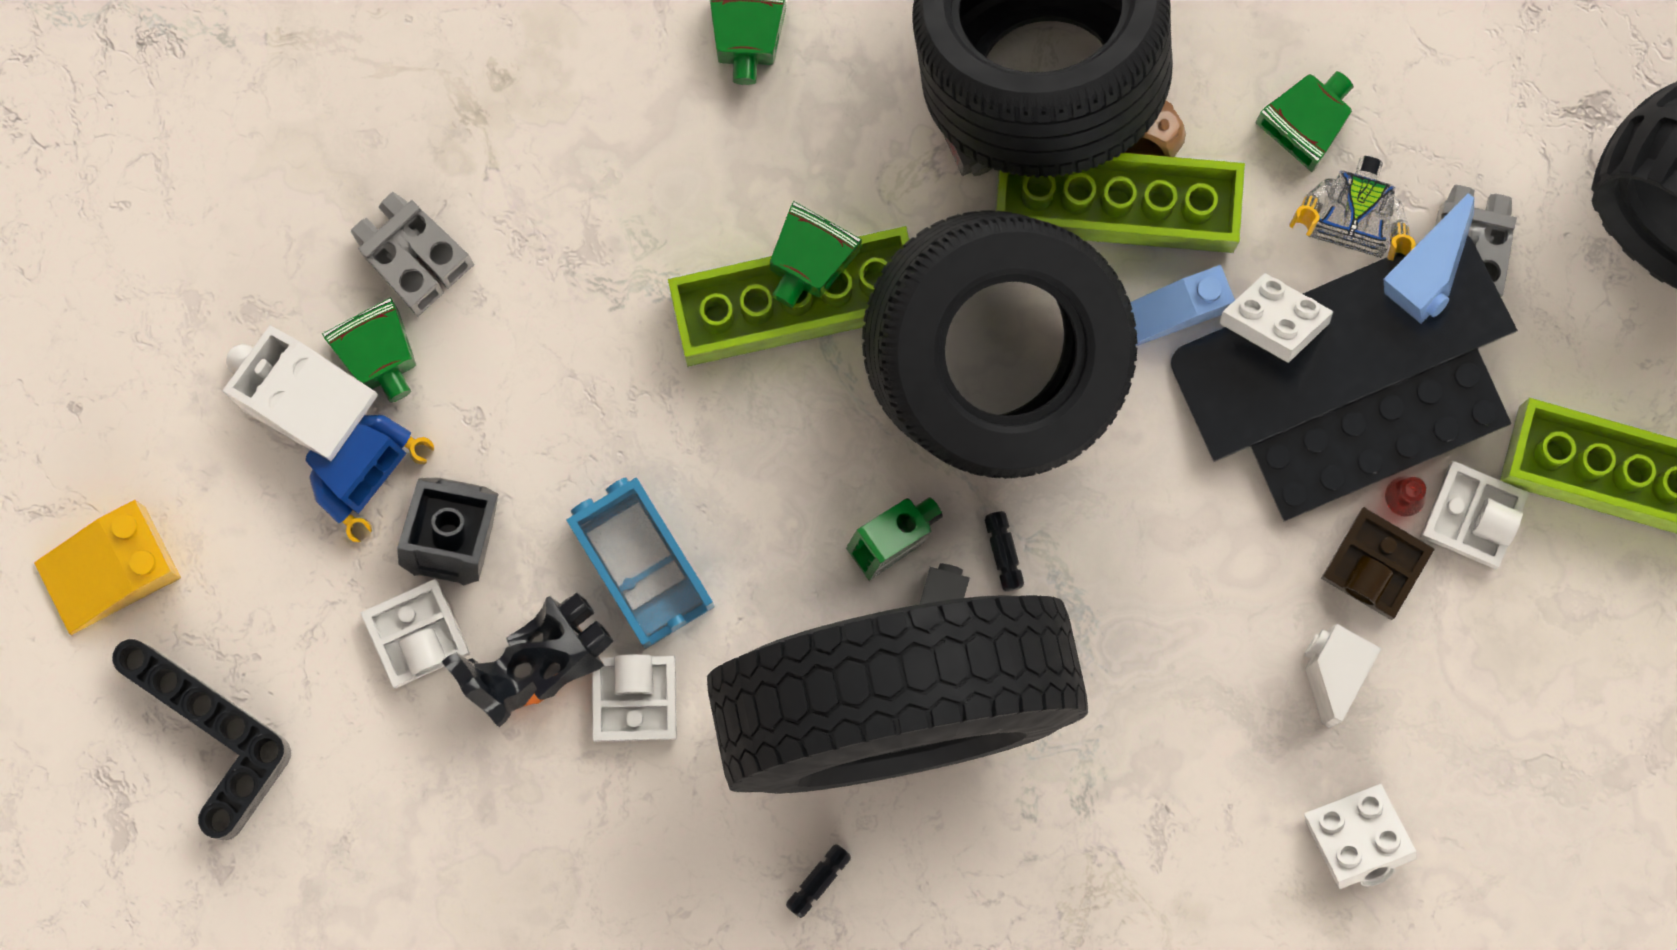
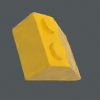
M136 500L96 519L34 562L70 635L181 578L146 507Z

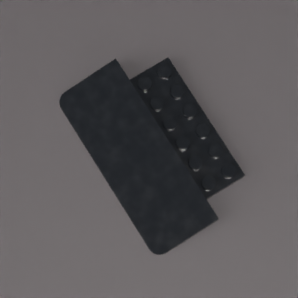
M1468 235L1448 296L1449 302L1447 306L1436 317L1429 315L1422 324L1384 293L1383 279L1406 257L1402 253H1396L1393 261L1388 260L1386 257L1303 293V295L1316 300L1319 304L1334 312L1330 324L1289 363L1226 327L1181 346L1173 354L1171 360L1173 374L1213 462L1251 447L1283 522L1512 424L1478 349L1512 335L1518 330L1474 242Z

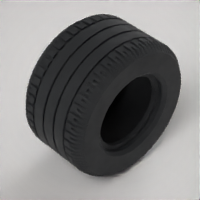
M914 0L912 11L913 32L923 94L930 115L940 131L954 147L965 153L967 157H971L972 160L978 161L979 164L986 165L988 168H994L997 171L1001 170L1003 173L1009 172L1011 175L1018 174V176L1026 175L1027 177L1035 176L1037 178L1040 176L1046 178L1048 176L1056 177V175H1072L1074 172L1080 173L1082 170L1087 171L1090 168H1096L1098 164L1103 165L1106 161L1113 160V157L1120 156V153H1124L1127 151V148H1131L1134 143H1137L1154 124L1165 104L1173 70L1170 0ZM1042 21H1058L1076 25L1090 32L1103 45L1096 53L1075 65L1047 72L1013 70L987 59L989 52L1005 35L1024 25Z
M981 210L980 212L972 211L962 215L957 214L948 217L946 221L942 219L932 224L931 228L926 227L916 234V238L912 237L903 245L904 248H899L891 257L892 261L888 262L881 271L883 273L882 276H878L873 287L875 290L873 293L871 292L867 303L869 307L865 310L863 320L866 323L862 329V339H864L862 350L863 356L866 357L864 365L866 373L870 374L868 376L872 390H875L874 395L882 406L883 411L897 428L933 456L954 468L978 476L1002 477L1004 479L1034 476L1036 473L1041 474L1050 471L1052 467H1060L1068 463L1067 460H1073L1081 455L1082 451H1086L1092 446L1097 438L1100 439L1108 430V425H1111L1117 417L1116 413L1118 410H1121L1126 400L1124 398L1129 393L1132 385L1130 381L1131 378H1134L1136 368L1134 362L1137 361L1138 349L1136 347V344H1138L1137 330L1134 329L1136 323L1134 313L1131 312L1132 306L1129 297L1125 295L1126 290L1111 265H1108V261L1099 252H1096V249L1088 242L1083 241L1082 238L1062 227L1006 211ZM1005 282L1031 284L1048 292L1056 299L1059 306L1064 329L1063 348L1059 363L1047 385L1028 403L1000 415L985 412L969 403L959 393L951 380L945 357L946 337L949 327L961 306L982 289Z

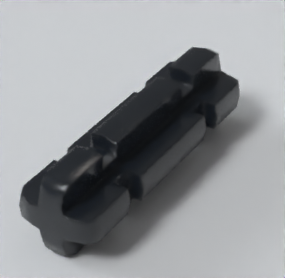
M1004 511L990 513L985 516L984 521L987 532L992 535L989 540L997 570H1001L1002 573L999 576L1002 589L1004 591L1018 590L1024 586V579L1021 570L1017 569L1019 560L1012 534L1007 531L1009 528L1007 515Z
M835 844L825 855L826 860L824 862L820 861L799 886L801 890L798 893L794 892L787 901V908L797 917L802 918L812 907V901H817L838 876L836 872L839 869L843 870L850 861V854L840 845Z

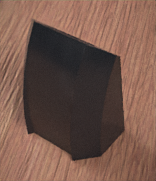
M419 478L397 547L399 566L414 576L422 575L457 582L463 586L479 581L499 494L484 486L443 478Z

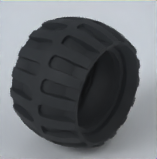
M1677 81L1645 99L1623 120L1610 138L1600 157L1591 190L1594 192L1591 200L1594 211L1599 213L1603 221L1602 226L1609 236H1613L1623 248L1622 251L1633 261H1637L1648 270L1651 276L1677 289Z

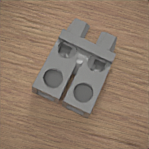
M1454 185L1447 200L1438 211L1436 225L1468 193L1474 197L1475 190L1466 186ZM1490 194L1485 210L1474 208V216L1468 236L1474 242L1502 297L1513 240V230L1515 229L1517 217L1511 216V197L1501 194Z
M392 192L379 205V209L387 216L389 221L378 230L365 218L351 229V233L360 247L358 249L364 258L418 317L444 293L439 283L416 260L418 257L447 289L473 267L474 263L469 254L422 211L413 200L407 202Z

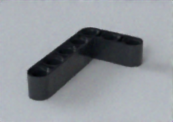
M127 639L120 642L115 647L112 656L114 667L119 673L239 755L198 816L199 827L206 836L218 840L234 838L240 833L287 766L291 758L289 743L282 736L151 646L136 639ZM141 649L144 654L142 665L135 670H130L127 665L129 654L134 650ZM169 672H174L177 676L175 689L169 693H163L160 688L162 677ZM202 695H208L211 700L210 710L203 716H197L193 710L195 700ZM235 718H241L245 724L243 734L237 739H230L227 735L229 722ZM268 741H275L279 748L278 755L273 761L264 763L260 757L261 747ZM250 775L254 781V789L250 795L240 797L236 791V784L242 776ZM225 809L230 816V823L224 831L217 832L212 826V818L217 811Z

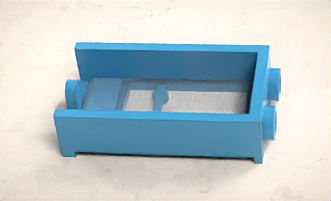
M625 477L610 485L606 489L608 495L598 501L593 502L592 499H588L575 506L571 510L573 516L566 519L642 646L644 649H647L715 606L637 477L631 481H628Z

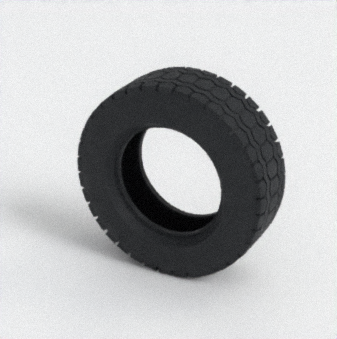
M998 595L969 597L919 604L864 615L806 630L765 644L723 663V665H719L707 675L708 696L724 775L729 789L734 792L775 794L808 792L919 773L978 759L1037 741L1083 719L1088 714L1087 693L1069 615L1064 602L1059 598L1051 596Z

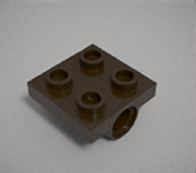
M1363 507L1321 579L1388 619L1393 620L1435 549Z

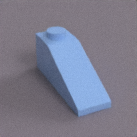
M1469 193L1383 279L1384 293L1420 324L1429 315L1436 317L1449 302L1448 296L1474 216V197Z
M1218 265L1182 278L1130 302L1132 306L1131 312L1134 313L1136 323L1134 329L1137 330L1138 344L1136 346L1221 316L1223 311L1235 301L1222 266Z

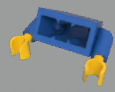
M364 415L332 461L327 460L312 450L307 453L305 461L313 469L309 479L316 502L338 524L343 522L347 526L346 534L353 542H361L352 532L354 524L357 522L363 523L370 532H372V525L366 519L355 518L351 512L354 510L359 514L407 454L402 448L406 447L409 449L411 459L418 464H426L427 460L415 453L414 449L416 446L426 445L434 451V445L431 440L425 437L412 438L409 430L384 415Z

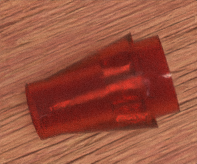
M1403 476L1394 479L1389 483L1385 492V500L1392 512L1400 516L1407 517L1417 514L1425 504V483L1418 477ZM1406 486L1413 490L1412 494L1416 497H1411L1406 493Z

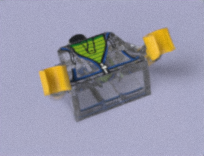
M1361 156L1359 158L1355 174L1348 171H1340L1336 179L1327 178L1304 196L1300 207L1296 210L1289 223L1291 228L1296 223L1305 225L1308 229L1306 233L1308 237L1382 258L1390 244L1387 258L1391 261L1394 260L1395 253H1402L1407 256L1416 246L1415 240L1410 237L1409 224L1402 202L1395 197V186L1378 181L1383 162L1370 156Z

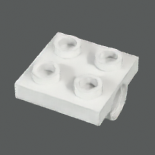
M1264 273L1223 311L1219 324L1289 363L1330 324L1334 311L1285 285L1282 281Z
M1452 461L1420 537L1497 569L1502 562L1507 547L1511 544L1523 517L1522 510L1529 492Z
M437 579L361 612L390 682L395 689L444 667L442 660L456 652L463 657L471 655Z
M619 655L612 658H600L604 666L592 672L593 741L677 740L675 656Z
M1381 784L1304 813L1305 822L1339 889L1359 881L1365 887L1379 885L1394 874L1395 867L1417 859L1416 850Z

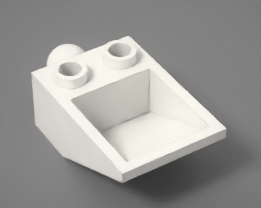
M269 325L254 348L243 344L237 345L227 354V367L234 375L223 389V392L245 413L329 461L334 459L378 396L368 386L300 341Z

